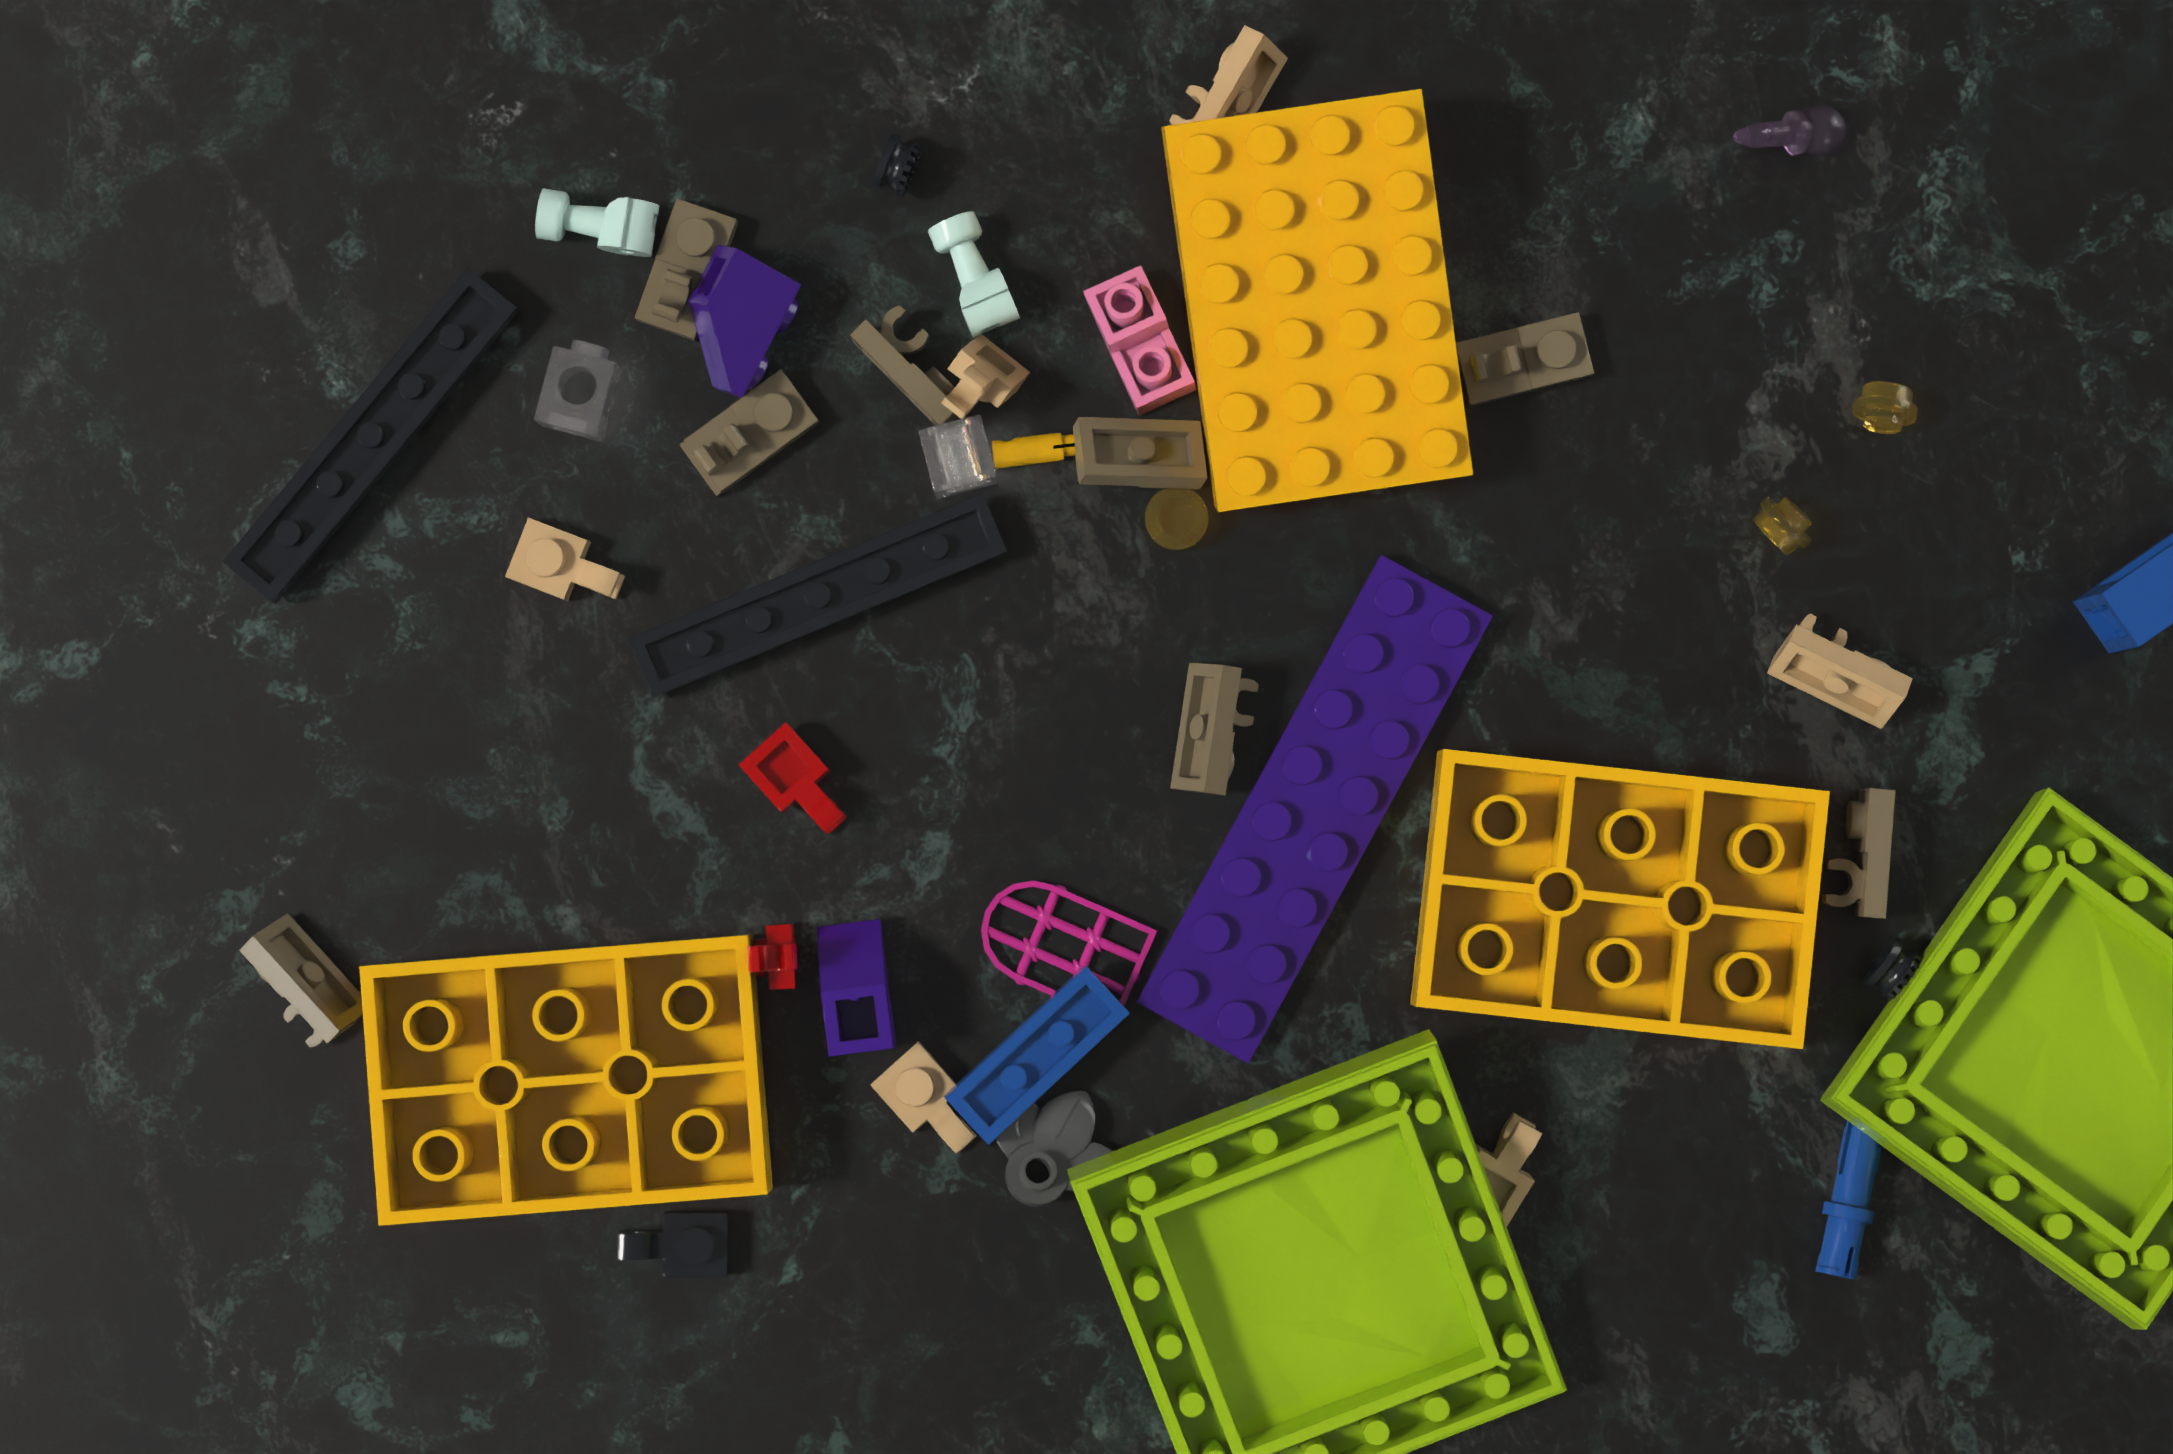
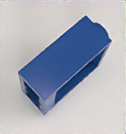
M2173 532L2073 601L2108 653L2140 647L2173 624Z

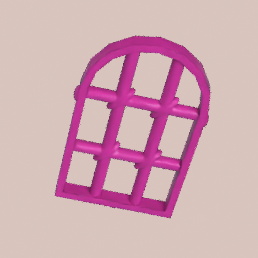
M1034 880L1012 884L998 893L985 910L981 927L984 950L996 968L1014 979L1018 985H1028L1051 996L1056 990L1024 977L1032 960L1038 962V959L1073 975L1084 965L1088 967L1095 949L1098 952L1104 949L1136 963L1126 986L1092 972L1108 990L1122 995L1119 1002L1123 1006H1125L1134 983H1137L1140 979L1141 974L1139 971L1157 933V930L1068 892L1062 885L1054 886ZM1028 887L1051 891L1044 908L1038 905L1037 909L1007 895L1017 889ZM1060 895L1100 912L1093 930L1087 927L1086 931L1052 916ZM998 903L1038 920L1030 940L1024 937L1022 941L989 926L991 913ZM1109 917L1148 933L1140 954L1101 937ZM1052 927L1086 941L1087 944L1079 962L1073 959L1072 963L1038 948L1045 929L1052 930ZM989 937L1024 952L1016 972H1013L999 962L990 947Z

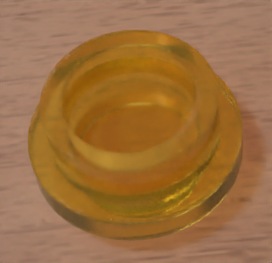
M1879 381L1867 383L1862 387L1861 396L1854 400L1852 413L1855 417L1864 421L1863 426L1872 432L1895 434L1902 430V426L1911 425L1916 421L1918 409L1912 403L1913 392L1908 387L1897 383Z
M1165 488L1152 497L1146 508L1145 525L1148 534L1159 546L1169 550H1184L1194 546L1204 536L1208 526L1207 507L1203 499L1191 489Z
M1766 497L1760 503L1763 510L1753 518V521L1785 554L1789 555L1798 546L1805 549L1812 542L1804 532L1812 523L1791 500L1784 497L1777 504L1771 498Z

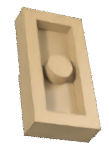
M1244 25L1235 42L1230 44L1222 54L1219 70L1213 78L1214 84L1210 91L1207 92L1204 88L1196 85H1191L1186 90V93L1201 105L1195 117L1185 120L1173 114L1169 120L1170 123L1175 125L1257 113L1288 58L1264 34Z
M1808 614L1800 625L1796 624L1771 661L1767 674L1882 729L1906 698L1913 678L1892 669L1881 660L1870 658L1856 650L1852 652L1844 648L1847 642V632L1839 628L1831 641L1813 633V626L1817 617Z

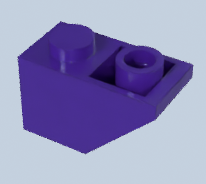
M717 245L688 301L712 386L723 393L743 398L746 390H752L762 379L768 366V357L765 353L775 334L782 333L791 323L798 306V301L794 298L801 284L741 250L723 245Z
M881 919L817 927L820 989L828 1055L836 1056L894 1048L896 1046Z

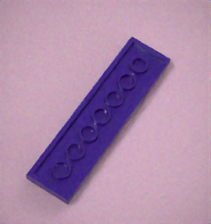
M1380 555L1136 1001L1137 1003L1249 1064L1493 617L1491 614Z

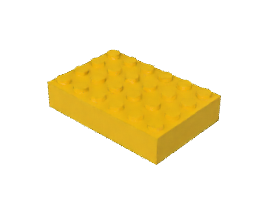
M1422 89L1161 127L1214 507L1216 510L1223 512L1473 475Z
M1442 749L1437 751L1410 1005L1423 1008L1803 1049L1830 791Z
M753 934L359 966L378 1225L767 1195L773 1189L757 977L756 972L748 971L747 946H754Z

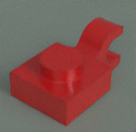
M787 722L739 764L743 771L781 813L784 814L791 806L798 802L828 835L847 819V816L817 785L830 772V769Z
M794 923L766 925V938L755 939V946H747L748 971L756 972L757 977H769V990L797 988L798 963Z

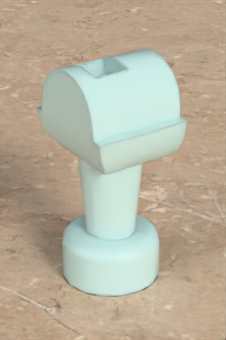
M543 188L537 205L535 235L537 239L560 241L567 230L598 238L597 248L607 252L627 256L651 257L659 205L629 197L617 198L609 203L607 207L570 205L569 196L566 192Z
M963 212L932 226L928 230V234L935 250L942 254L949 252L951 254L962 288L959 300L963 317L972 337L975 338L996 327H1001L1020 319L1000 269L996 268L989 271L974 243L982 235V229L975 212Z

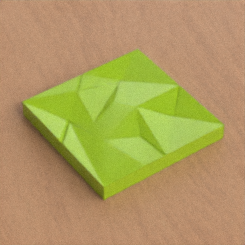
M2048 787L2035 792L1922 953L1923 960L1919 964V968L1914 971V976L1912 978L1906 976L1905 979L1908 981V984L1906 986L1901 984L1903 986L1902 991L1887 1003L1820 1101L2131 1329L2147 1330L2173 1291V878Z
M1429 1029L1067 1169L1075 1196L1177 1454H1406L1567 1391L1439 1045Z

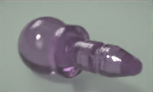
M1814 105L1803 112L1800 110H1790L1784 115L1782 121L1767 122L1765 124L1753 123L1736 131L1733 135V140L1737 144L1755 149L1765 148L1766 146H1784L1791 155L1807 152L1811 155L1823 156L1832 153L1841 145L1845 136V123L1842 116L1834 108L1826 105Z

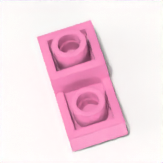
M1141 265L1083 291L1100 333L1139 416L1197 390L1195 381L1169 329L1166 316Z

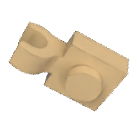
M977 336L961 349L948 367L949 371L960 378V382L944 398L941 404L961 419L972 410L978 401L991 402L999 408L1018 391L1031 372L985 336Z
M531 518L527 519L505 575L506 578L566 601H569L575 584L617 599L625 579V575L585 560L591 544L590 541Z
M917 1042L870 1084L912 1133L928 1121L955 1153H959L977 1136L944 1098V1095L956 1085V1082L920 1042Z
M1514 1112L1503 1126L1493 1153L1476 1144L1506 1227L1535 1182L1530 1174L1521 1170V1167L1536 1147L1542 1135L1540 1131L1535 1129V1124Z

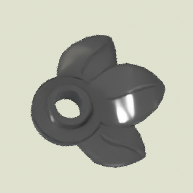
M1080 1090L1061 1094L1047 1102L1042 1109L1033 1103L996 1138L997 1144L1008 1158L1005 1168L1007 1188L1014 1198L1021 1203L1035 1207L1053 1203L1064 1191H1074L1067 1169L1113 1152L1099 1143L1090 1142L1095 1127V1111L1087 1092ZM1032 1163H1041L1047 1167L1049 1178L1042 1183L1032 1182L1026 1175V1167Z

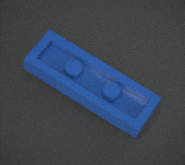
M1084 965L944 1095V1098L989 1145L1130 1013L1090 969Z

